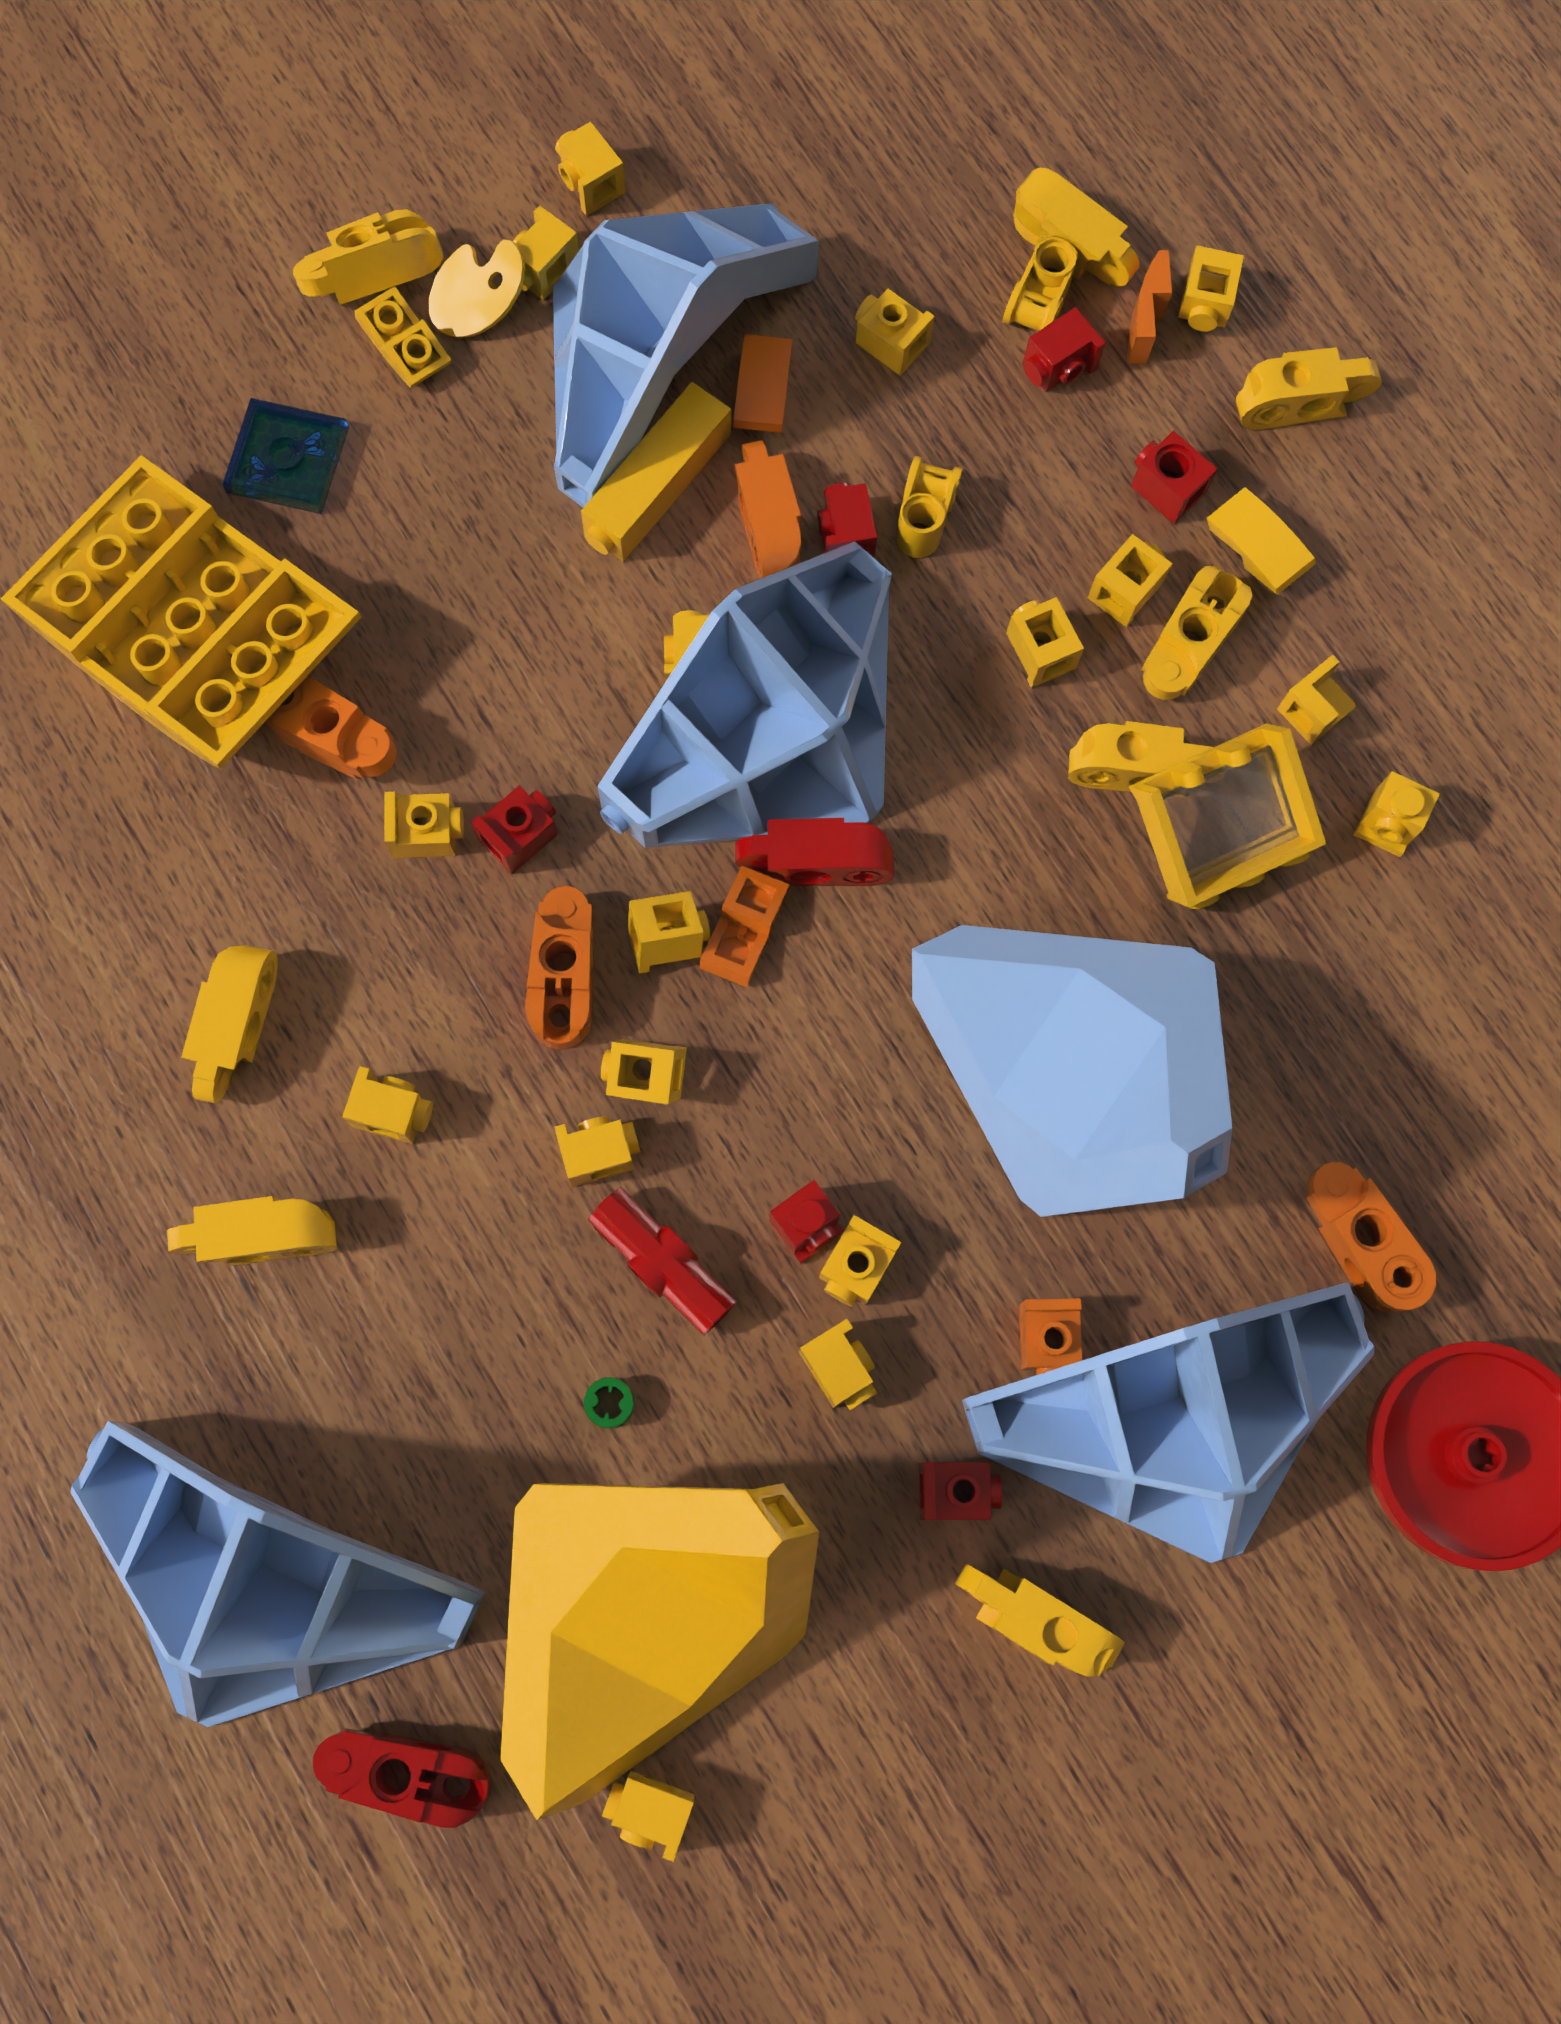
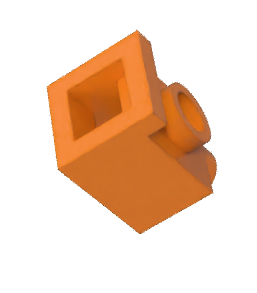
M1081 1298L1026 1299L1019 1304L1021 1370H1036V1375L1083 1360L1080 1310H1082ZM1048 1329H1056L1062 1334L1063 1344L1059 1349H1052L1045 1343L1044 1336Z

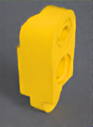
M1040 167L1034 169L1016 191V203L1013 213L1015 228L1025 240L1035 246L1034 250L1039 242L1046 238L1058 237L1070 242L1075 248L1077 255L1073 277L1077 280L1087 270L1108 285L1112 284L1120 287L1125 286L1137 272L1140 266L1138 256L1130 247L1131 244L1120 237L1128 226L1058 173Z
M408 209L394 210L382 216L377 212L326 232L331 246L304 256V259L299 261L293 268V275L303 295L309 297L321 295L323 297L335 293L339 305L423 277L438 268L444 256L436 231L419 214Z
M1337 347L1283 353L1281 358L1267 359L1258 363L1247 375L1243 389L1238 392L1235 402L1241 424L1244 428L1250 430L1269 429L1347 416L1344 403L1354 402L1357 399L1372 394L1381 386L1382 379L1376 361L1368 357L1340 360Z
M1204 566L1196 574L1141 669L1144 671L1143 683L1151 695L1161 700H1172L1181 694L1185 696L1239 624L1253 596L1251 587L1244 584L1234 574L1223 571L1216 566ZM1218 601L1223 606V608L1216 609L1214 607ZM1183 631L1196 632L1203 641L1190 640Z
M1126 721L1124 725L1099 724L1084 732L1076 746L1070 750L1068 779L1082 787L1131 792L1130 785L1213 747L1183 743L1184 728ZM1224 772L1207 779L1204 783L1222 779ZM1185 790L1172 796L1184 797Z
M250 945L228 947L218 953L212 963L208 981H202L181 1056L184 1059L197 1061L192 1084L194 1099L218 1104L223 1099L226 1090H228L233 1070H235L240 1060L253 1062L277 978L278 956L275 951Z
M274 1196L196 1206L193 1207V1224L179 1225L167 1230L168 1252L170 1254H196L197 1262H220L229 1266L314 1256L337 1250L335 1221L330 1213L302 1199L277 1200Z
M966 1564L955 1582L957 1586L983 1603L976 1616L978 1620L1053 1666L1057 1662L1066 1669L1086 1677L1100 1676L1106 1670L1113 1667L1125 1645L1123 1640L1025 1578H1020L1006 1569L1002 1570L996 1581L992 1577Z

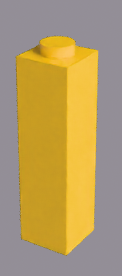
M691 382L581 510L586 541L599 553L607 555L610 552L624 562L731 436V408Z

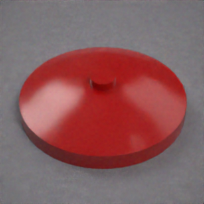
M1469 1341L1434 1348L1415 1357L1401 1367L1387 1382L1375 1402L1366 1438L1367 1466L1374 1492L1387 1517L1408 1541L1433 1558L1460 1568L1479 1571H1505L1529 1566L1561 1547V1379L1551 1369L1532 1356L1515 1348L1490 1342Z

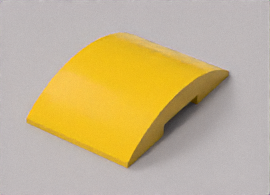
M142 455L131 464L1 598L28 625L121 702L172 740L219 769L224 767L362 617L359 611L285 558L279 561L217 515L212 505Z

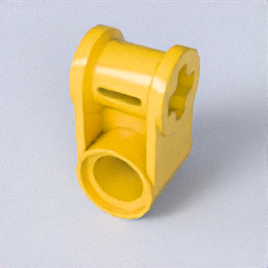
M1058 237L1046 238L1039 242L1021 280H1018L1004 312L1003 323L1010 325L1012 322H1016L1039 331L1058 319L1070 288L1077 260L1076 250L1070 242ZM1044 268H1054L1059 272H1049Z
M914 456L904 490L896 532L898 548L904 554L912 558H924L936 551L948 512H951L963 468L955 466L953 470H948L923 463L922 457ZM922 523L928 526L929 528L919 529L914 527L912 524Z

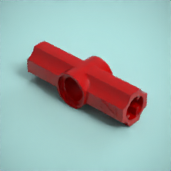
M621 1186L606 1197L588 1218L593 1228L628 1260L626 1265L659 1298L664 1296L703 1336L713 1329L737 1303L731 1296V1293L697 1262L699 1258L691 1248L668 1226L663 1225L661 1227Z

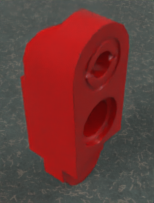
M844 818L768 820V835H752L740 838L735 843V864L738 867L744 866L754 871L777 872L784 876L785 883L790 884L789 886H875L887 883L894 878V851L885 833L877 826L864 822L844 823Z
M345 1728L341 1732L326 1738L317 1747L313 1756V1770L316 1778L322 1785L326 1786L325 1791L338 1794L339 1799L440 1828H456L469 1822L485 1806L491 1793L492 1778L487 1764L478 1754L465 1748L381 1733L379 1735ZM389 1759H399L409 1767L411 1780L408 1788L395 1789L386 1782L384 1767ZM449 1776L466 1778L468 1785L463 1795L454 1797L447 1791L446 1781Z

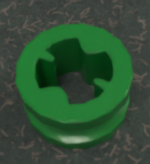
M613 1377L601 1378L593 1382L587 1389L584 1397V1410L588 1418L597 1426L606 1429L618 1428L625 1424L632 1416L635 1407L634 1396L630 1388L621 1380ZM605 1388H608V1392L613 1394L614 1388L619 1389L624 1395V1398L618 1403L622 1412L613 1419H610L609 1413H606L605 1417L601 1418L595 1411L600 1404L597 1394Z

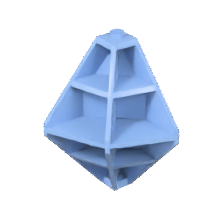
M774 203L604 220L584 241L582 248L560 279L553 285L556 457L553 465L558 489L584 508L639 444L674 375L745 298L809 283L817 276L819 240L781 214Z
M854 541L733 590L710 613L598 784L597 788L602 808L600 815L605 822L619 834L627 831L645 848L736 841L752 835H768V820L844 818V823L864 822L869 824L884 807L888 611L892 573Z
M969 925L958 926L912 948V1000L1016 1194L1023 1203L1040 1217L1182 1199L1227 1173L1233 1127L1216 970L1213 961L1191 947Z
M1349 1282L1172 1331L967 1397L962 1400V1404L979 1455L1208 1563H1213L1244 1552L1315 1424L1375 1355L1374 1345L1369 1340L1364 1327V1313L1361 1304L1352 1293Z
M107 1421L105 1427L92 1440L87 1451L88 1460L79 1477L71 1486L70 1493L143 1620L177 1713L206 1727L446 1650L455 1649L462 1645L486 1593L464 1581L334 1532L232 1484L128 1423Z

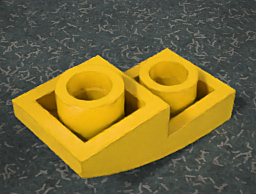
M396 286L354 311L355 319L391 367L411 389L452 363L451 358L423 319L419 321Z
M1246 487L1207 517L1209 530L1240 554L1244 568L1276 595L1316 564L1315 557L1294 532Z

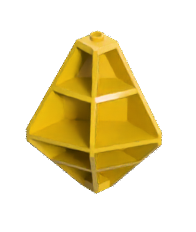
M539 1483L533 1484L517 1504L514 1515L500 1760L536 1820L583 1804L787 1656L806 1635L819 1531L784 1483L756 1489Z

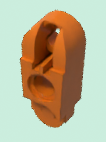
M763 440L742 444L743 462L734 464L738 482L739 508L759 579L799 564L801 552V529L799 525L801 524V513L784 455L768 457Z
M309 676L290 694L293 698L292 701L286 705H280L265 721L275 735L285 744L356 780H359V777L364 779L366 776L374 777L386 773L393 766L397 758V748L393 742L394 737L386 727L366 716L354 703Z
M567 885L558 886L549 891L544 897L543 902H539L538 912H535L525 1002L527 1021L537 1040L547 1047L558 1050L572 1048L581 1043L589 1034L593 1021L592 904H588L583 892ZM567 952L576 957L574 965L566 971H555L549 967L550 960L558 953ZM558 1009H564L570 1013V1022L565 1027H556L551 1022L552 1014Z
M1330 1162L1317 1168L1310 1175L1307 1182V1193L1309 1196L1306 1199L1322 1224L1318 1228L1361 1298L1371 1308L1381 1312L1384 1311L1385 1313H1403L1423 1306L1432 1297L1435 1290L1436 1271L1430 1258L1371 1178L1365 1180L1357 1168L1352 1169L1342 1162ZM1357 1221L1365 1222L1371 1227L1374 1233V1241L1371 1247L1362 1244L1357 1239L1355 1234ZM1395 1270L1408 1286L1407 1288H1401L1394 1284L1393 1273Z

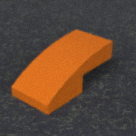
M1159 250L1145 275L1131 317L1128 332L1127 364H1147L1156 339L1155 321L1163 320L1172 295L1169 250Z
M744 334L733 428L782 433L793 339Z
M741 866L723 903L719 921L701 956L699 969L748 987L782 908L790 884Z

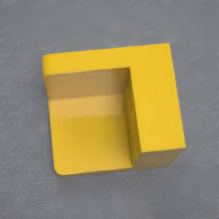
M1334 655L1330 656L1293 686L1277 708L1310 745L1314 744L1348 716L1356 706L1354 701L1330 677L1340 663Z

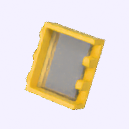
M1266 723L1129 786L1138 803L1167 887V898L1191 909H1200L1214 904L1219 900V894L1231 888H1243L1257 884L1265 878L1264 873L1278 866L1287 867L1304 862L1310 857V851L1326 844L1290 728Z

